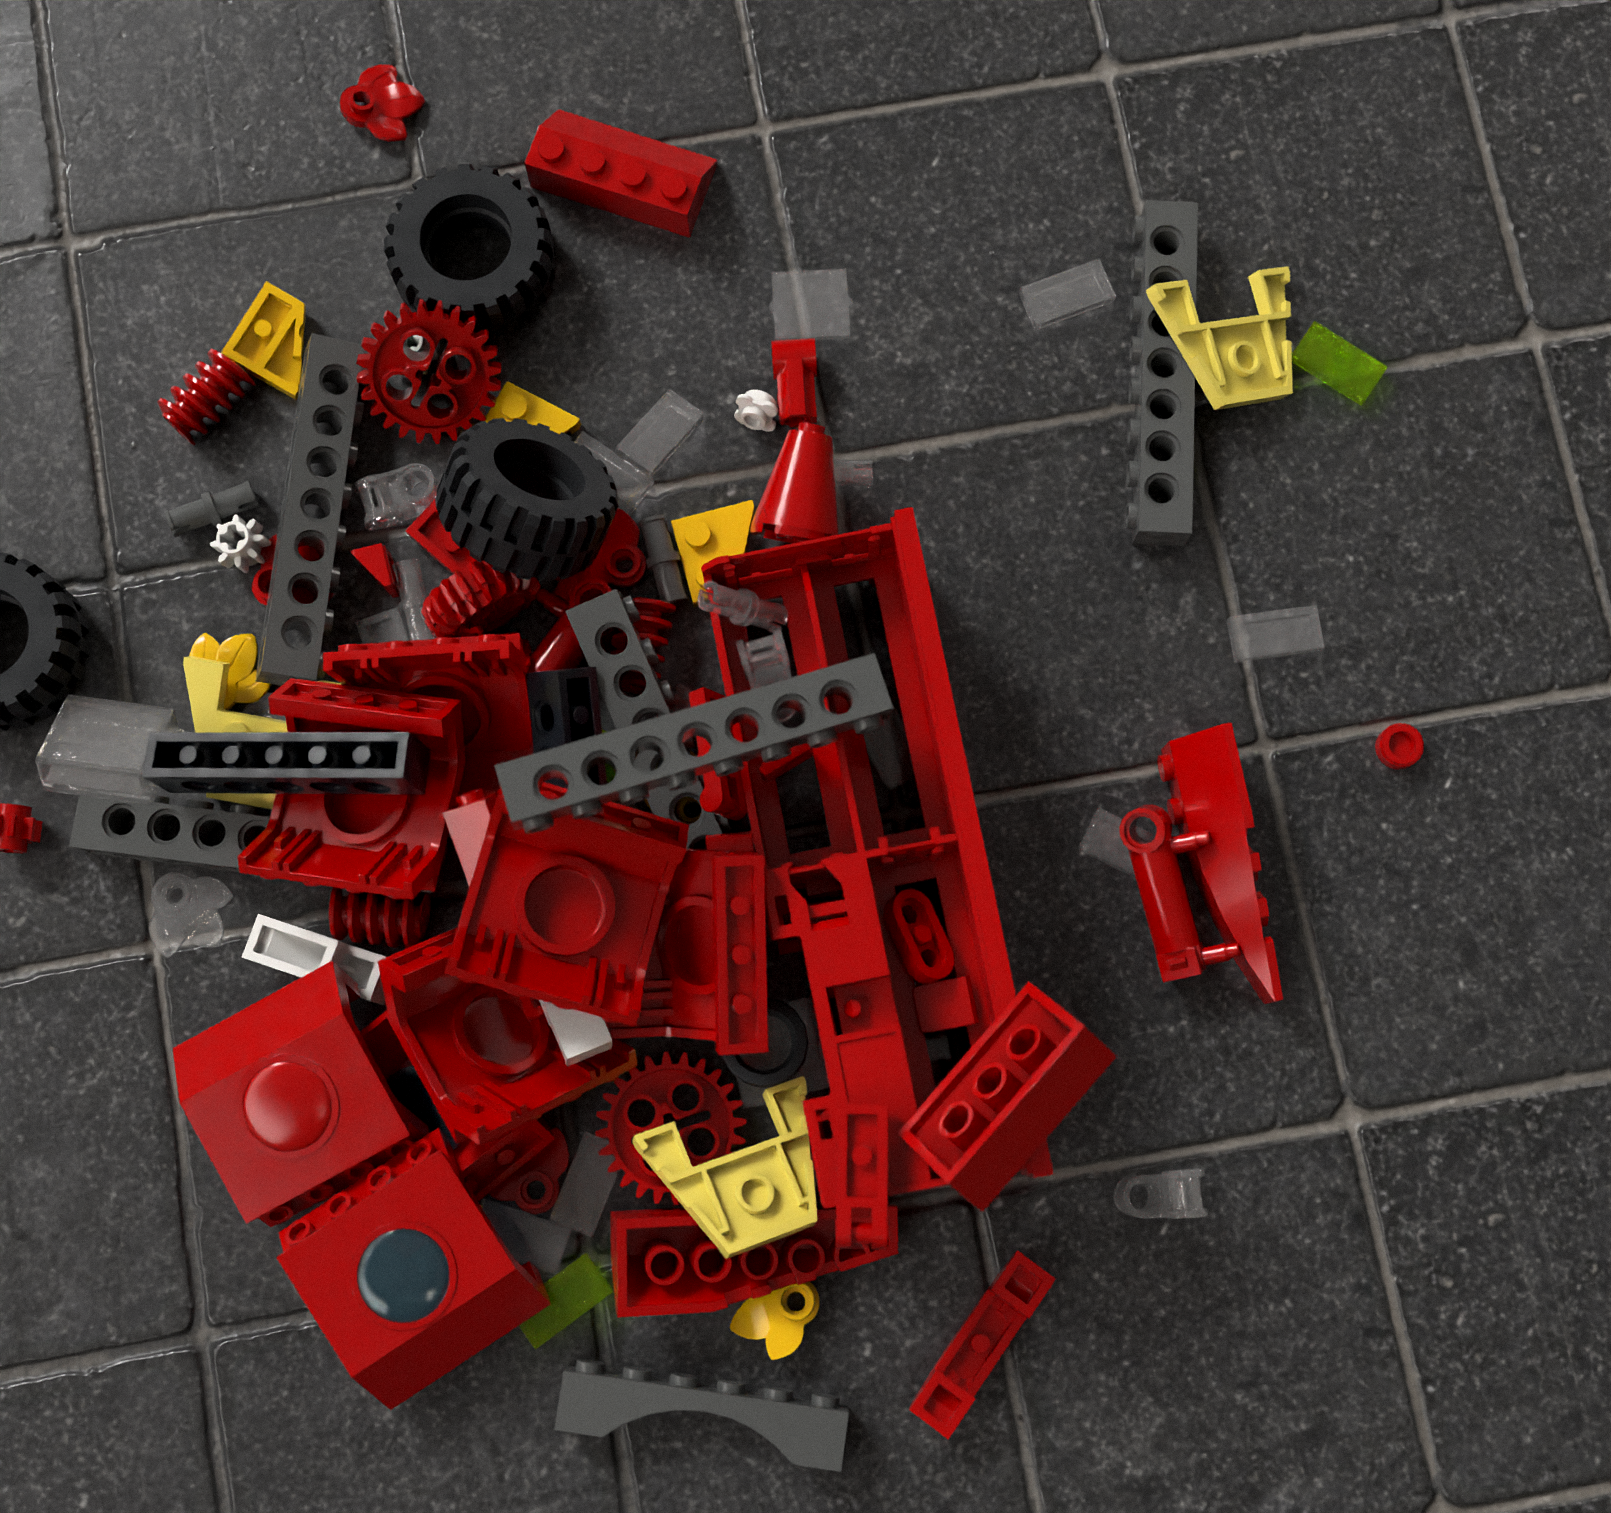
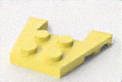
M1288 266L1258 270L1248 276L1259 315L1200 323L1187 280L1156 283L1146 290L1147 297L1214 410L1280 400L1293 394L1292 342L1286 340V319L1291 317V302L1285 300V285L1290 282Z
M194 656L184 657L183 666L195 732H287L286 721L229 711L223 708L230 663ZM319 680V681H318V682H325V683L341 684V683H336V682H331V681H325V680ZM206 793L207 798L271 810L276 794Z
M804 1076L767 1088L763 1093V1098L779 1134L778 1137L695 1167L691 1165L675 1122L642 1132L633 1137L632 1142L635 1149L726 1259L812 1227L818 1221L813 1161L810 1158L809 1134L802 1101L806 1100L807 1094Z

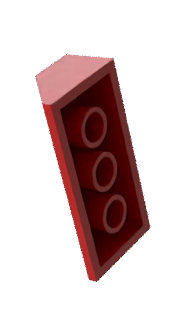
M558 109L539 125L524 164L532 188L690 238L718 161L705 155Z
M1028 982L900 1129L898 1134L949 1186L984 1212L1117 1056L1082 1023Z

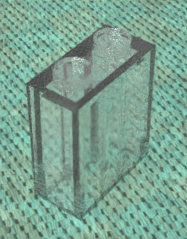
M68 694L35 759L44 791L152 805L160 787L142 777L149 733L184 732L182 728L178 727L175 709Z

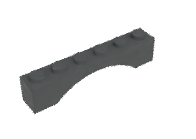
M578 1359L576 1367L568 1366L563 1371L554 1428L556 1431L603 1437L619 1426L649 1414L673 1410L704 1411L731 1418L754 1429L774 1444L793 1465L837 1472L842 1470L849 1410L848 1406L839 1405L840 1397L812 1393L811 1401L792 1398V1390L771 1386L765 1387L764 1394L745 1391V1383L731 1380H718L717 1387L698 1384V1376L683 1373H671L670 1380L651 1378L652 1370L634 1366H624L623 1373L604 1371L605 1363Z

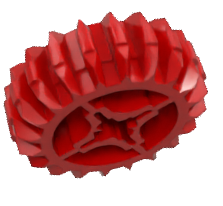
M484 560L481 563L479 561L468 562L462 569L455 570L454 574L449 578L443 579L440 586L431 590L430 596L424 600L421 610L425 618L424 622L435 638L467 637L474 633H478L480 636L492 633L501 626L506 625L513 618L519 617V613L522 610L529 608L531 601L536 599V593H538L541 587L537 577H532L529 580L516 578L515 573L505 571L503 574L492 569L493 565Z

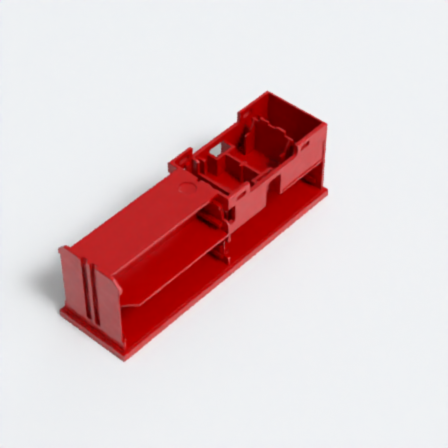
M913 507L894 510V517H890V523L732 556H720L704 563L701 567L726 697L758 688L743 613L746 604L776 598L783 599L797 675L799 676L849 661L834 587L869 580V584H872V587H876L925 824L924 828L884 835L864 734L857 735L855 729L836 734L838 740L831 744L813 748L831 846L790 854L776 779L769 783L762 780L759 771L763 762L762 757L743 762L745 768L740 770L755 851L764 855L765 909L771 940L777 941L780 955L804 951L831 1092L828 1096L804 1100L802 1103L822 1207L825 1209L836 1207L837 1104H888L887 1196L948 1185L898 1134L900 1129L936 1088L925 1034L920 1031L912 988L915 987L914 980L905 968L884 919L885 904L891 897L896 895L895 887L936 879L947 936L954 953L956 978L970 977L979 1023L966 1026L970 1047L977 1042L1016 997ZM830 695L824 699L825 707L833 714H844L849 711L847 701L839 695ZM739 722L732 726L734 739L739 742H750L757 737L755 728L749 723ZM807 889L809 899L830 896V898L834 899L807 904V901L799 892ZM790 914L792 924L785 925L783 915ZM793 937H798V938H799V939L791 940V941H788V940H787L788 938H793ZM830 998H836L843 1035L837 1036ZM830 1121L833 1134L831 1139L825 1138L823 1122ZM1047 1139L1019 1170L1020 1174L1031 1178L1054 1175Z

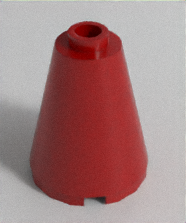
M799 423L798 430L788 431L751 522L750 533L752 535H757L765 529L764 538L791 544L838 535L833 438L824 434V426Z

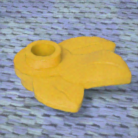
M203 633L193 644L189 656L230 663L223 707L225 710L232 708L235 703L252 704L264 697L272 684L255 681L258 644L253 634L235 635L223 641L220 645L211 635Z
M811 1282L801 1285L796 1283L771 1291L772 1294L747 1299L735 1313L730 1324L731 1331L746 1339H766L767 1352L772 1360L792 1354L802 1343L804 1325L815 1318L820 1307L819 1294ZM796 1293L805 1297V1306L800 1311H792L788 1307V1299Z

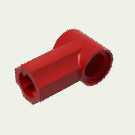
M815 338L771 341L773 379L777 380V404L780 425L795 428L798 427L799 423H816L814 378H817Z

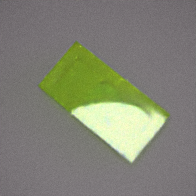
M1316 321L1313 322L1292 353V362L1361 406L1388 367Z
M586 1252L544 1283L551 1305L520 1324L519 1327L536 1350L614 1290L588 1252Z

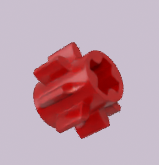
M0 803V852L25 854L27 853L28 844H32V842L40 843L43 821L31 817L32 807Z

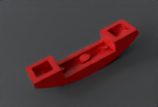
M1018 1250L1015 1251L963 1322L908 1410L949 1440L975 1401L974 1396L1027 1318L1032 1316L1056 1278Z

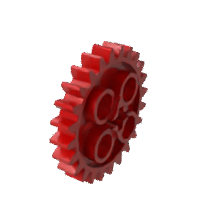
M420 299L417 312L412 313L405 302L401 303L399 318L387 310L383 317L386 328L378 323H372L370 331L376 339L364 337L361 347L370 354H358L356 364L366 368V370L358 372L356 380L358 383L370 384L362 390L361 398L362 400H376L371 407L370 414L373 416L384 412L386 414L383 424L385 429L396 422L400 424V438H403L411 429L416 432L417 443L422 442L425 433H431L435 444H439L441 432L447 431L451 439L456 441L458 427L461 426L468 430L474 425L472 417L480 421L487 420V412L482 405L495 407L496 397L488 391H500L501 381L492 376L501 373L502 366L499 362L489 361L497 355L498 348L497 345H483L489 338V331L487 329L477 333L473 331L476 325L475 316L462 322L459 320V306H456L448 315L444 313V306L441 300H438L434 311H428L426 303L423 299ZM419 335L424 337L430 346L425 351H413L406 344V339L410 336ZM445 338L448 343L438 360L436 374L430 377L420 404L413 406L411 402L421 385L423 371L429 368L439 340ZM459 354L468 358L471 365L469 368L459 371L450 367L447 360L449 357ZM393 375H404L411 381L412 386L406 390H398L391 386L388 379ZM441 393L450 397L453 404L448 408L441 409L432 405L429 399L431 396Z
M668 1051L664 1052L661 1065L655 1066L651 1057L647 1055L644 1058V1071L640 1072L636 1067L628 1070L631 1078L628 1082L621 1078L613 1081L619 1093L617 1095L604 1093L602 1096L612 1107L610 1111H598L596 1117L608 1122L607 1128L595 1132V1137L609 1140V1145L603 1147L598 1152L599 1156H614L615 1161L608 1167L607 1172L613 1173L622 1169L625 1175L619 1186L623 1188L632 1181L638 1183L636 1189L637 1198H640L647 1189L653 1190L654 1204H659L664 1192H670L674 1205L679 1204L677 1198L659 1176L646 1168L643 1163V1157L631 1143V1138L634 1135L662 1126L664 1124V1116L670 1115L671 1119L676 1122L703 1111L710 1113L708 1120L684 1127L678 1131L693 1167L733 1153L730 1150L732 1145L745 1144L746 1139L734 1134V1128L745 1125L747 1123L746 1119L733 1117L732 1113L743 1102L742 1100L728 1101L726 1095L733 1089V1083L722 1087L716 1083L722 1070L717 1069L709 1076L703 1073L706 1063L704 1058L692 1068L688 1066V1054L685 1052L682 1054L678 1064H672ZM687 1085L695 1089L698 1094V1103L694 1109L683 1111L675 1107L672 1101V1094L679 1086ZM636 1101L648 1102L653 1107L655 1114L652 1123L644 1127L632 1124L628 1118V1108ZM697 1129L706 1130L713 1138L712 1150L704 1156L695 1155L688 1148V1136Z

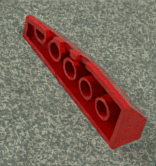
M1232 722L1224 723L1169 741L1161 749L1162 755H1158L1157 764L1161 780L1163 782L1168 781L1172 798L1167 800V810L1172 825H1178L1180 835L1208 831L1212 840L1210 845L1186 852L1194 879L1225 944L1236 942L1240 945L1241 956L1234 958L1236 964L1263 1004H1269L1283 1000L1274 941L1271 936H1263L1262 928L1268 926L1269 910L1267 898L1263 896L1261 891H1256L1255 882L1258 880V871H1262L1259 852H1253L1252 848L1248 846V828L1255 827Z
M816 1204L818 1221L814 1226L728 1259L724 1257L685 1208L610 1211L611 1265L617 1317L715 1312L728 1308V1305L742 1300L756 1299L772 1294L771 1291L796 1283L801 1285L831 1272L845 1271L898 1254V1206L887 1205V1249H872V1244L851 1243V1248H836V1207L825 1209L822 1207V1204ZM852 1207V1222L872 1223V1208Z

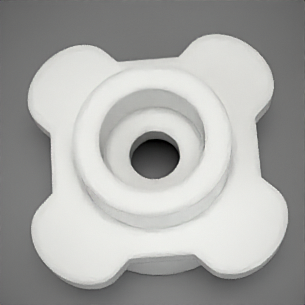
M750 390L737 397L736 403L739 406V410H736L734 417L739 423L753 430L762 429L763 431L770 432L775 429L776 423L773 417L777 415L778 408L776 400L770 394L761 390Z

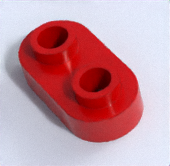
M905 889L891 897L884 907V919L908 973L916 981L923 984H932L946 977L953 969L954 953L930 900L923 893L915 889ZM902 913L907 917L908 923L905 921ZM921 956L925 958L927 965L924 963Z

